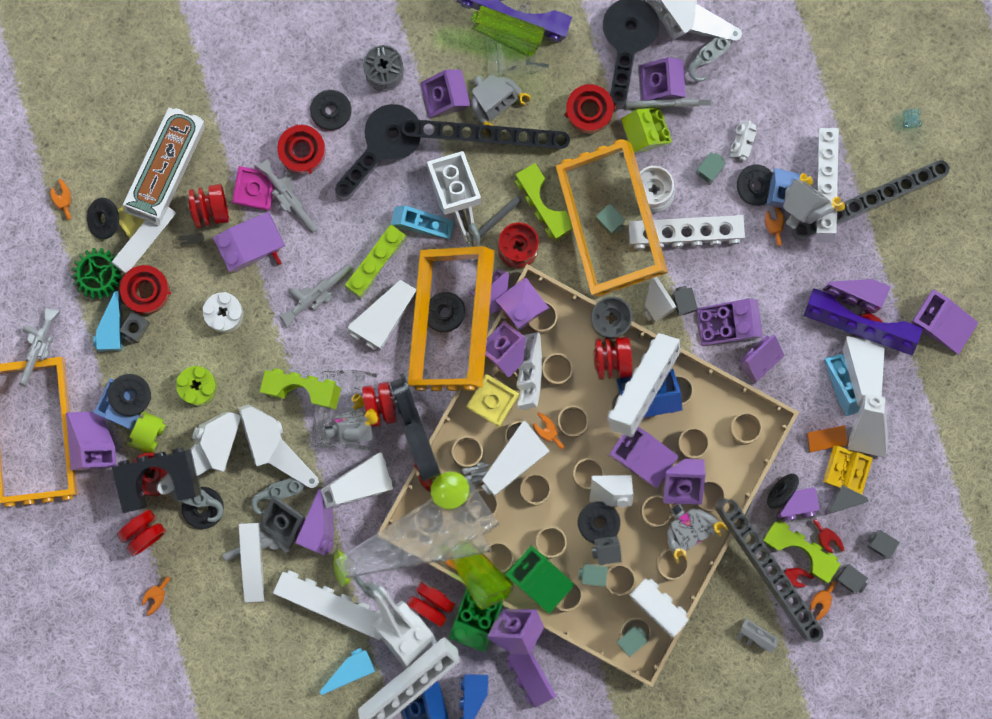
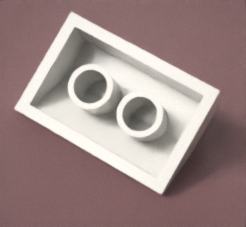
M645 578L628 596L670 637H675L687 623L688 619L686 616L688 614L680 606L676 608L672 604L673 599L667 593L662 595L657 590L659 586L652 579L648 581Z

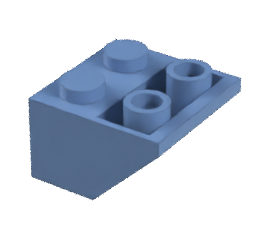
M774 168L766 205L784 209L786 189L793 184L795 179L800 180L801 174Z
M110 378L95 408L94 414L133 430L140 414L136 416H123L111 407L108 400V391L114 379ZM133 390L125 391L124 398L128 401L133 400L135 392Z

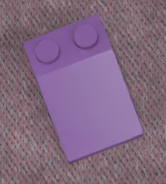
M270 212L231 227L213 237L229 272H239L285 247Z
M319 489L296 543L327 556L334 546L333 507L326 509L321 489Z

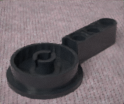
M619 0L608 8L603 18L604 36L617 51L610 92L613 104L616 105L615 109L617 110L624 108L627 103L635 54L648 48L655 41L659 32L658 15L654 8L644 0ZM633 23L635 29L628 30L626 27ZM626 60L629 62V64L623 66L620 64V62ZM619 78H624L626 82L618 83L617 80ZM621 96L623 100L615 101L614 97Z
M388 104L377 108L371 113L365 125L367 149L336 184L335 194L339 200L346 201L350 199L382 160H401L410 156L417 149L421 138L405 136L400 129L403 121L418 119L410 109L398 104ZM408 122L405 124L404 129L407 133H412L415 127L412 123ZM397 130L398 136L391 138L388 132ZM369 158L374 163L371 166H366L363 161ZM356 172L361 175V178L353 180L351 175ZM341 187H347L349 192L341 194L338 190Z
M402 373L399 374V379L391 381L390 384L395 396L394 401L398 412L402 415L405 423L403 430L421 479L424 482L440 476L441 472L408 383Z

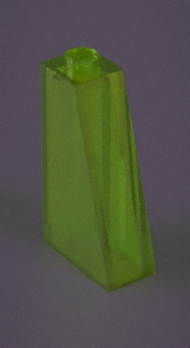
M482 5L478 11L474 10L471 17L473 30L529 58L534 55L541 45L545 28Z
M469 538L454 543L448 558L478 607L482 610L507 600L515 585Z

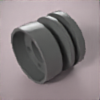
M386 45L375 46L368 51L364 57L363 67L366 80L370 86L379 91H390L399 86L404 76L403 61L399 52L393 47ZM384 63L386 69H383L380 64Z
M614 296L605 297L598 301L592 310L591 326L600 337L608 338L609 340L623 336L631 326L632 310L628 303L621 298ZM609 314H613V318H616L612 324H609V320H606Z

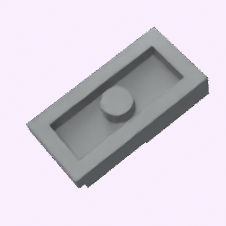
M745 618L737 636L739 640L742 636H747L749 638L746 643L747 645H751L755 641L760 648L771 653L776 648L779 638Z

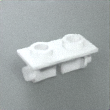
M750 120L740 122L736 129L737 135L730 149V158L739 157L741 161H746L749 158L752 146L746 142L752 143L757 132L756 125L752 124Z

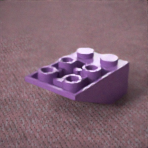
M874 279L830 281L823 290L826 293L832 294L834 298L838 296L844 299V303L854 306L856 304L862 307V311L872 314V312L876 313L882 308L890 286Z
M934 289L928 293L910 322L923 327L922 332L957 355H959L978 324L975 319L952 300Z
M756 299L737 300L701 307L697 310L701 346L763 338L759 305Z
M774 334L770 338L766 335L754 347L755 350L752 348L740 360L742 364L739 368L754 384L785 356Z
M67 412L71 470L108 469L117 466L115 446L105 419L94 414V412Z
M639 426L632 437L622 435L608 455L655 488L659 487L666 476V471L673 466L679 457Z

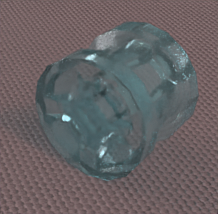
M907 109L902 111V116L904 117L903 127L915 128L922 126V121L920 120L921 110Z

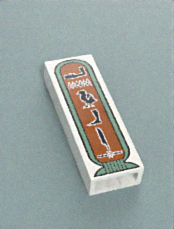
M168 108L123 203L125 213L160 226L205 129L204 120L196 115L190 116L185 114L180 109Z

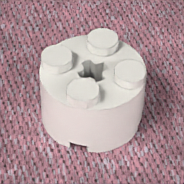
M226 292L216 293L205 302L203 316L206 323L214 331L231 333L238 329L242 323L244 311L240 302L233 295ZM223 309L226 311L225 317L220 315V311Z

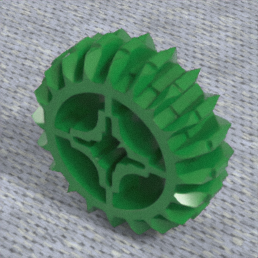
M92 248V254L86 250L85 257L81 254L79 255L80 262L74 261L78 267H72L71 269L77 273L71 275L72 279H78L73 283L74 286H79L77 290L80 293L84 291L83 295L85 297L90 294L91 299H95L96 294L99 299H103V293L110 297L108 291L116 292L113 287L114 285L120 287L117 279L122 280L123 276L118 275L122 271L111 263L116 255L111 256V251L109 250L104 254L103 248H100L98 253L96 248ZM103 259L110 264L98 266L94 260ZM89 264L90 270L83 277V270ZM95 268H96L97 270L101 271V272L99 273V275H100V276H99L100 280L95 276V274H96ZM112 270L111 279L106 284L105 276ZM97 281L100 288H91L86 286L85 283Z

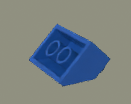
M674 369L669 371L644 417L683 410L681 391ZM632 377L616 379L619 396H622L626 383L630 382Z
M439 681L432 684L401 710L403 719H449Z

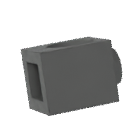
M681 286L676 288V292H673L672 297L676 305L678 317L697 312L698 307L692 287Z
M131 311L120 332L124 334L123 338L133 343L135 340L139 343L151 323ZM133 324H138L139 326L136 333H130V327Z
M877 530L876 533L873 531L869 536L867 547L885 559H890L900 542L882 530Z
M618 536L594 540L595 547H592L593 559H597L599 566L622 562Z
M846 564L835 580L853 594H857L866 588V580L868 578L850 564Z

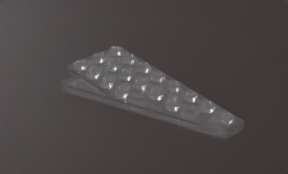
M466 476L465 479L469 485L470 496L460 507L446 511L439 507L433 499H430L342 555L335 562L345 578L488 553L492 549L483 535L497 527L499 523L469 477Z

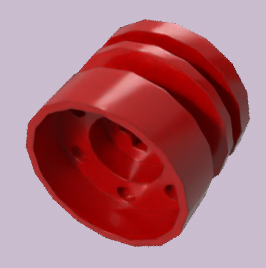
M221 183L210 185L208 187V195H205L202 187L198 188L199 197L196 196L194 189L189 190V210L197 229L202 228V219H204L206 227H210L211 217L214 218L217 225L229 223V213Z
M516 222L509 224L502 230L498 242V253L505 265L510 268L521 269L525 268L527 264L533 263L537 256L539 245L538 234L534 228L526 223ZM515 245H518V247H521V251H518V249H515Z
M617 337L615 339V347H611L608 338H605V347H602L601 339H596L593 357L598 379L604 380V371H607L608 379H612L613 370H617L619 378L632 377V354L629 337Z

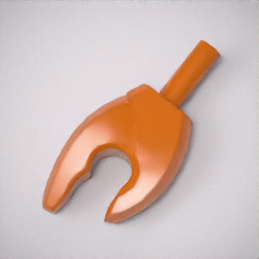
M59 179L62 194L58 196L52 187L51 199L59 210H64L67 220H71L72 218L68 207L71 206L70 190L65 182Z
M775 207L777 219L772 220L767 211L764 222L768 232L771 235H775L777 246H781L780 234L784 228V216L780 208Z
M538 412L537 415L546 424V428L540 429L537 424L533 423L536 434L544 441L550 442L553 440L562 450L565 446L556 438L558 432L555 424L549 417Z
M166 576L160 586L154 585L144 594L142 605H145L150 598L154 600V604L147 612V616L152 615L162 605L166 592L164 587L171 579L170 577Z
M832 581L827 591H819L811 600L810 611L814 609L816 604L820 603L822 605V609L815 618L817 621L822 619L831 607L833 596L830 593L837 584L835 581Z

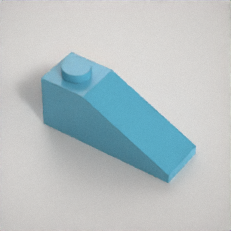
M404 205L394 207L391 225L408 231L450 240L454 221Z
M118 291L114 292L96 330V336H93L94 347H97L99 352L123 351L122 332H120L122 328L121 294Z
M843 354L825 358L824 361L837 400L845 415L849 416L858 413L861 406L857 405Z
M362 648L350 652L352 656L345 660L319 691L320 694L323 695L375 672L376 670L368 651H362Z

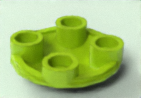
M445 472L433 481L431 496L439 507L449 511L460 507L469 498V485L461 474Z
M336 549L333 556V572L340 586L344 587L345 584H350L348 572L345 573L344 566L347 565V556L342 551Z

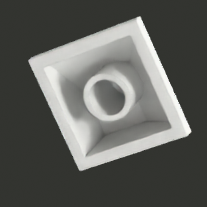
M658 277L652 278L649 282L644 304L645 311L643 312L648 321L652 320L653 323H656L671 314L676 308V305Z
M631 475L592 476L590 502L602 501L608 506H632L633 488Z

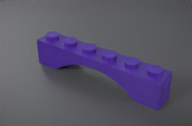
M499 0L456 1L466 9L473 8L482 15L496 17V20L500 22H509L516 28L530 30L534 35L546 36L552 42H561L566 38L572 16L556 10L540 14L520 12L506 6Z
M813 288L803 315L812 320L912 356L923 327L906 321L884 323L865 319L842 306L832 294Z

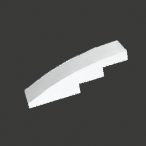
M168 207L160 226L145 220L111 263L126 274L153 243L176 212Z
M539 332L523 335L526 338L523 363L518 368L520 371L516 385L520 389L517 404L520 410L538 406L542 373L541 337Z
M259 523L239 524L244 601L262 602L264 601V580Z

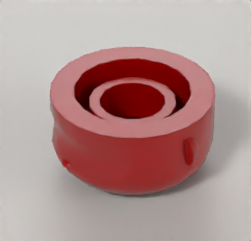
M585 84L579 86L570 94L564 116L577 131L594 134L607 127L612 119L616 105L613 104L612 97L604 88L594 84ZM586 102H592L597 105L599 112L594 117H586L581 112V106Z
M295 124L288 128L280 136L277 145L278 156L282 164L290 172L296 174H312L313 171L321 166L326 155V147L321 134L308 125ZM300 142H305L311 147L309 155L304 158L296 157L293 154L294 146Z
M140 265L130 269L120 281V294L123 302L139 315L158 312L165 306L169 295H171L167 278L160 270L150 265ZM143 282H150L154 286L153 294L146 299L140 298L137 294L138 286Z

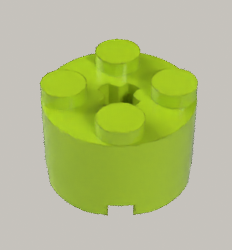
M188 367L177 377V392L186 403L193 406H204L214 399L218 387L217 381L213 374L204 367ZM197 382L201 384L199 386V390L193 388L195 386L194 383Z
M143 411L141 414L144 417L143 419L138 418L129 437L133 439L132 443L127 442V446L143 453H154L158 442L155 440L158 434H163L166 424L163 423L164 419Z

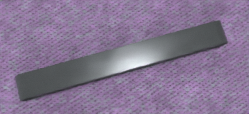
M938 160L845 201L844 210L837 211L841 216V219L837 220V226L943 179L949 173V164L944 160ZM935 167H941L943 174H938L935 171ZM918 174L925 175L926 182L920 181ZM901 182H907L909 189H903ZM884 189H889L892 192V197L885 196ZM866 198H874L875 204H868ZM849 205H856L858 212L850 211ZM800 221L796 229L793 228L792 235L797 241H804L816 235L817 226L814 222L808 224ZM797 228H805L806 235H800L797 232Z
M719 499L715 504L716 512L801 637L811 642H819L824 635L822 627L739 505L732 499ZM729 503V510L725 512L724 505ZM739 518L740 525L736 528L735 521ZM750 534L751 540L749 543H746L745 538ZM761 550V557L757 559L756 553ZM771 566L772 572L768 575L767 568ZM782 581L783 586L781 590H778V583ZM792 597L793 603L789 606L788 600ZM803 613V620L799 621V615ZM814 628V634L810 637L809 632Z

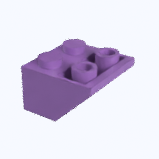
M816 488L796 490L790 500L781 507L776 518H782V521L785 522L796 519V515H801V518L814 516L815 512L820 510Z

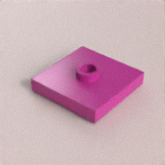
M238 166L232 204L269 211L274 185L267 176L258 170Z

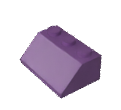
M532 651L530 655L512 653L507 655L508 660L505 662L510 671L515 670L518 677L515 680L520 689L522 687L526 689L528 694L524 696L530 706L534 704L535 707H538L557 697Z

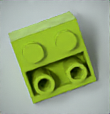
M661 108L637 109L621 118L626 136L632 144L634 153L646 152L672 143Z

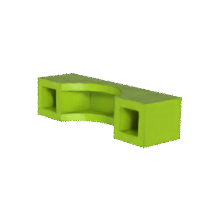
M536 163L517 173L516 181L514 182L520 191L523 190L526 196L524 198L527 204L535 208L536 212L534 214L537 220L545 224L546 228L544 230L547 236L557 241L574 231L571 219L566 211H553L542 203L539 192L545 182V177Z
M390 224L345 284L346 289L362 299L373 285L385 264L407 240L406 235Z
M273 368L272 371L265 370L260 388L261 393L285 399L289 392L303 387L309 392L312 404L336 410L341 392V387L335 385L336 381L325 379L322 382L318 381L317 377L307 375V378H303L301 374L290 372L289 375L283 374V370Z
M774 521L762 539L764 544L777 552L789 546L802 549L810 560V574L828 584L841 565L837 561L839 558L830 552L825 554L821 551V546L815 542L810 544L804 540L806 537L798 531L793 533L788 529L790 526L783 521Z

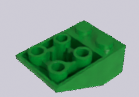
M532 545L505 574L506 577L548 614L555 609L575 586L568 577Z
M468 584L449 638L485 653L492 643L488 639V634L502 610L505 598Z

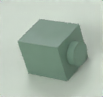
M710 152L697 169L696 174L711 184L726 164L724 158L718 153L713 154Z
M611 204L607 205L595 218L610 236L614 232L617 235L625 227L623 225L625 219Z
M584 564L583 568H579L578 579L582 580L581 584L606 587L608 567Z
M632 627L616 643L628 657H631L648 641L645 639L647 637L646 633L640 627L638 629Z

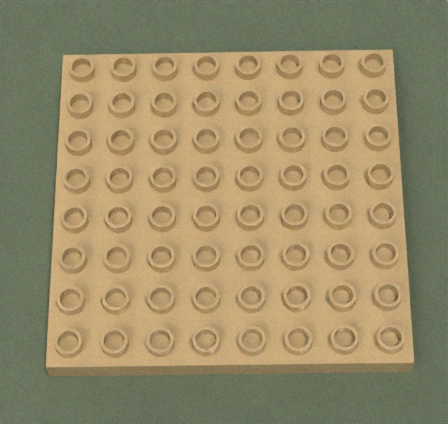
M527 264L517 283L526 277L549 307V309L518 331L522 335L534 332L540 333L542 373L538 406L520 410L517 407L518 396L501 426L497 427L466 408L477 388H474L472 391L458 388L433 432L429 443L441 474L456 472L462 476L470 475V472L464 475L462 469L475 467L477 463L481 462L489 464V467L486 468V470H489L522 422L526 421L534 432L533 423L537 424L540 429L546 428V424L537 415L540 412L553 421L558 432L556 438L565 447L561 450L553 440L547 442L539 437L549 450L547 455L496 496L492 493L490 495L486 493L482 488L483 482L477 483V488L470 492L469 498L460 507L449 511L439 507L433 501L431 493L420 484L418 478L420 473L414 467L377 536L465 585L470 584L505 598L503 606L509 609L537 610L545 629L644 684L653 687L685 625L675 637H670L628 595L645 578L648 581L652 579L659 586L657 590L662 595L667 593L673 599L672 604L676 608L680 606L688 614L686 618L689 619L733 535L729 530L721 528L719 532L722 536H718L715 531L686 551L687 560H685L684 556H679L680 563L676 562L674 554L668 545L667 530L670 528L669 524L676 520L670 509L678 504L663 503L665 478L659 487L655 488L608 456L623 435L611 431L608 421L609 412L614 410L619 397L616 379H619L617 370H613L612 379H608L607 371H604V380H599L594 367L593 350L595 340L601 339L602 347H605V338L596 334L591 326L590 318L597 302ZM502 310L489 331L487 338L504 321L516 329ZM609 314L606 320H609V324H612L616 318H613V314ZM632 321L629 329L621 337H629L632 371L634 372V369L641 364L643 354L648 352L651 340H655L657 335ZM615 339L609 340L611 347H615ZM680 348L681 352L671 369H674L681 391L683 410L644 417L639 427L679 456L673 466L684 459H703L705 461L706 476L703 503L680 505L685 513L691 509H700L714 516L719 522H723L715 510L716 502L721 498L732 499L739 505L743 513H746L799 412ZM485 357L483 378L487 374L520 394V389L516 386L520 370L517 369L508 378ZM631 475L633 488L632 506H613L619 513L621 520L617 536L620 543L622 562L600 565L608 567L606 587L581 584L582 580L578 579L579 568H583L584 564L599 566L597 559H593L592 547H595V544L584 539L578 529L580 512L586 505L592 503L589 501L592 476ZM729 503L724 505L725 512L729 510ZM601 517L595 518L594 526L598 529L603 528L605 525L604 519ZM739 518L735 521L736 528L740 524ZM531 545L575 584L550 614L505 576ZM454 550L487 568L481 582L477 583L446 565L447 559ZM632 627L637 629L640 627L646 633L647 637L645 639L648 642L631 657H628L616 641Z

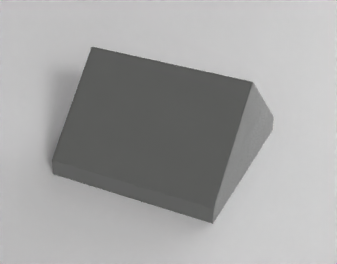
M842 485L836 488L825 510V514L828 515L869 501L867 497Z
M272 496L260 528L290 548L296 542L305 518L276 496Z

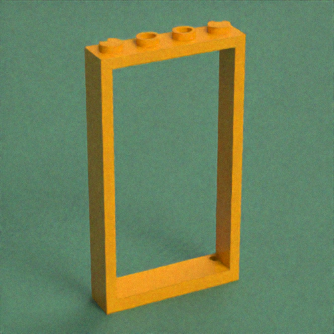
M624 139L617 140L611 146L598 147L592 153H581L578 155V158L565 159L561 161V164L556 165L591 295L600 297L668 273L630 142ZM623 151L655 265L597 284L566 171Z
M485 246L420 250L408 386L414 387L415 391L426 392V389H431V391L440 392L442 388H447L448 391H458V388L472 391L474 388L483 387L494 250ZM478 259L468 376L463 379H422L433 262Z
M63 357L47 358L43 361L37 359L33 370L57 367L68 489L5 497L0 450V504H3L4 507H14L15 503L23 502V505L35 504V500L49 503L54 502V498H61V501L73 500V496H78L76 470H71L66 419V413L70 412L66 364ZM27 362L1 363L0 374L24 371Z

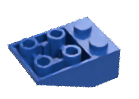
M465 674V678H461L460 690H464V697H460V710H464V714L460 719H475L488 695V674Z

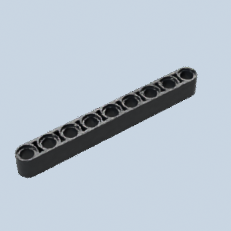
M407 119L402 122L400 127L402 134L408 137L554 149L566 148L570 144L569 135L563 131ZM408 122L412 123L415 127L412 133H407L404 129L405 124ZM426 124L433 126L434 130L431 135H427L424 132L423 128ZM446 125L452 128L453 132L450 136L443 134L442 130ZM464 127H468L471 130L469 138H465L462 135ZM482 129H488L490 132V137L486 140L481 137ZM502 130H506L509 133V138L506 141L500 139L499 135ZM520 132H525L528 135V139L524 143L518 138ZM540 133L546 136L544 144H540L537 140ZM558 135H562L565 138V143L562 146L556 142Z

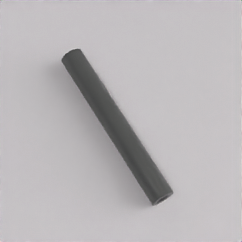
M518 195L478 230L480 238L522 202Z

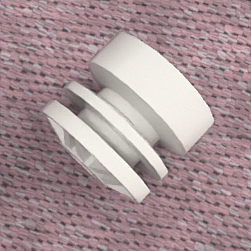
M660 166L646 167L640 171L650 211L658 213L666 210L672 204L675 194L674 181L667 169ZM652 189L657 190L656 195H653Z

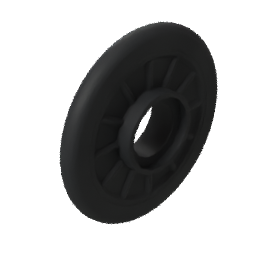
M337 90L320 92L315 96L310 106L312 120L317 126L325 130H337L343 127L349 121L352 112L351 103L347 96ZM329 105L336 107V112L332 115L327 114L325 111Z
M753 164L741 171L737 179V191L744 202L752 206H761L767 203L772 179L771 170L763 165ZM754 180H758L761 183L758 191L752 187Z
M97 198L88 208L87 225L95 237L108 239L118 229L119 212L116 205L108 198ZM102 214H104V216H105V222H104V223L101 222V215H102Z
M441 292L430 299L428 325L433 330L447 333L461 325L465 317V305L458 295L451 292ZM445 307L449 308V315L442 317L440 311Z
M124 374L116 378L110 385L108 400L111 407L117 413L123 416H136L148 407L151 400V390L148 383L142 377L135 374ZM127 390L135 392V398L131 401L124 398V393Z
M796 474L785 475L775 484L767 498L769 508H779L790 500L799 484V477Z
M200 487L210 497L218 500L222 504L224 511L221 496L209 487ZM182 502V515L190 526L197 529H207L219 522V520L215 522L207 521L208 518H213L217 515L215 507L208 506L207 512L199 513L196 506Z
M602 501L586 505L579 514L578 529L583 538L590 543L595 544L594 540L616 537L620 530L621 520L619 513L613 506H608ZM601 517L604 519L605 525L603 528L598 529L594 526L595 518Z

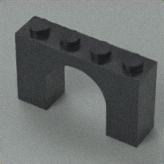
M184 447L172 449L173 453L166 455V452L163 451L155 453L154 458L148 459L147 455L137 457L136 462L130 463L129 459L118 462V466L112 467L122 513L147 507L142 480L145 472L150 467L162 468L170 475L177 501L202 495L191 449L184 450Z

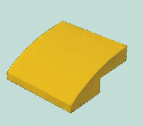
M833 446L823 482L835 487L844 485L862 495L873 458L839 446Z

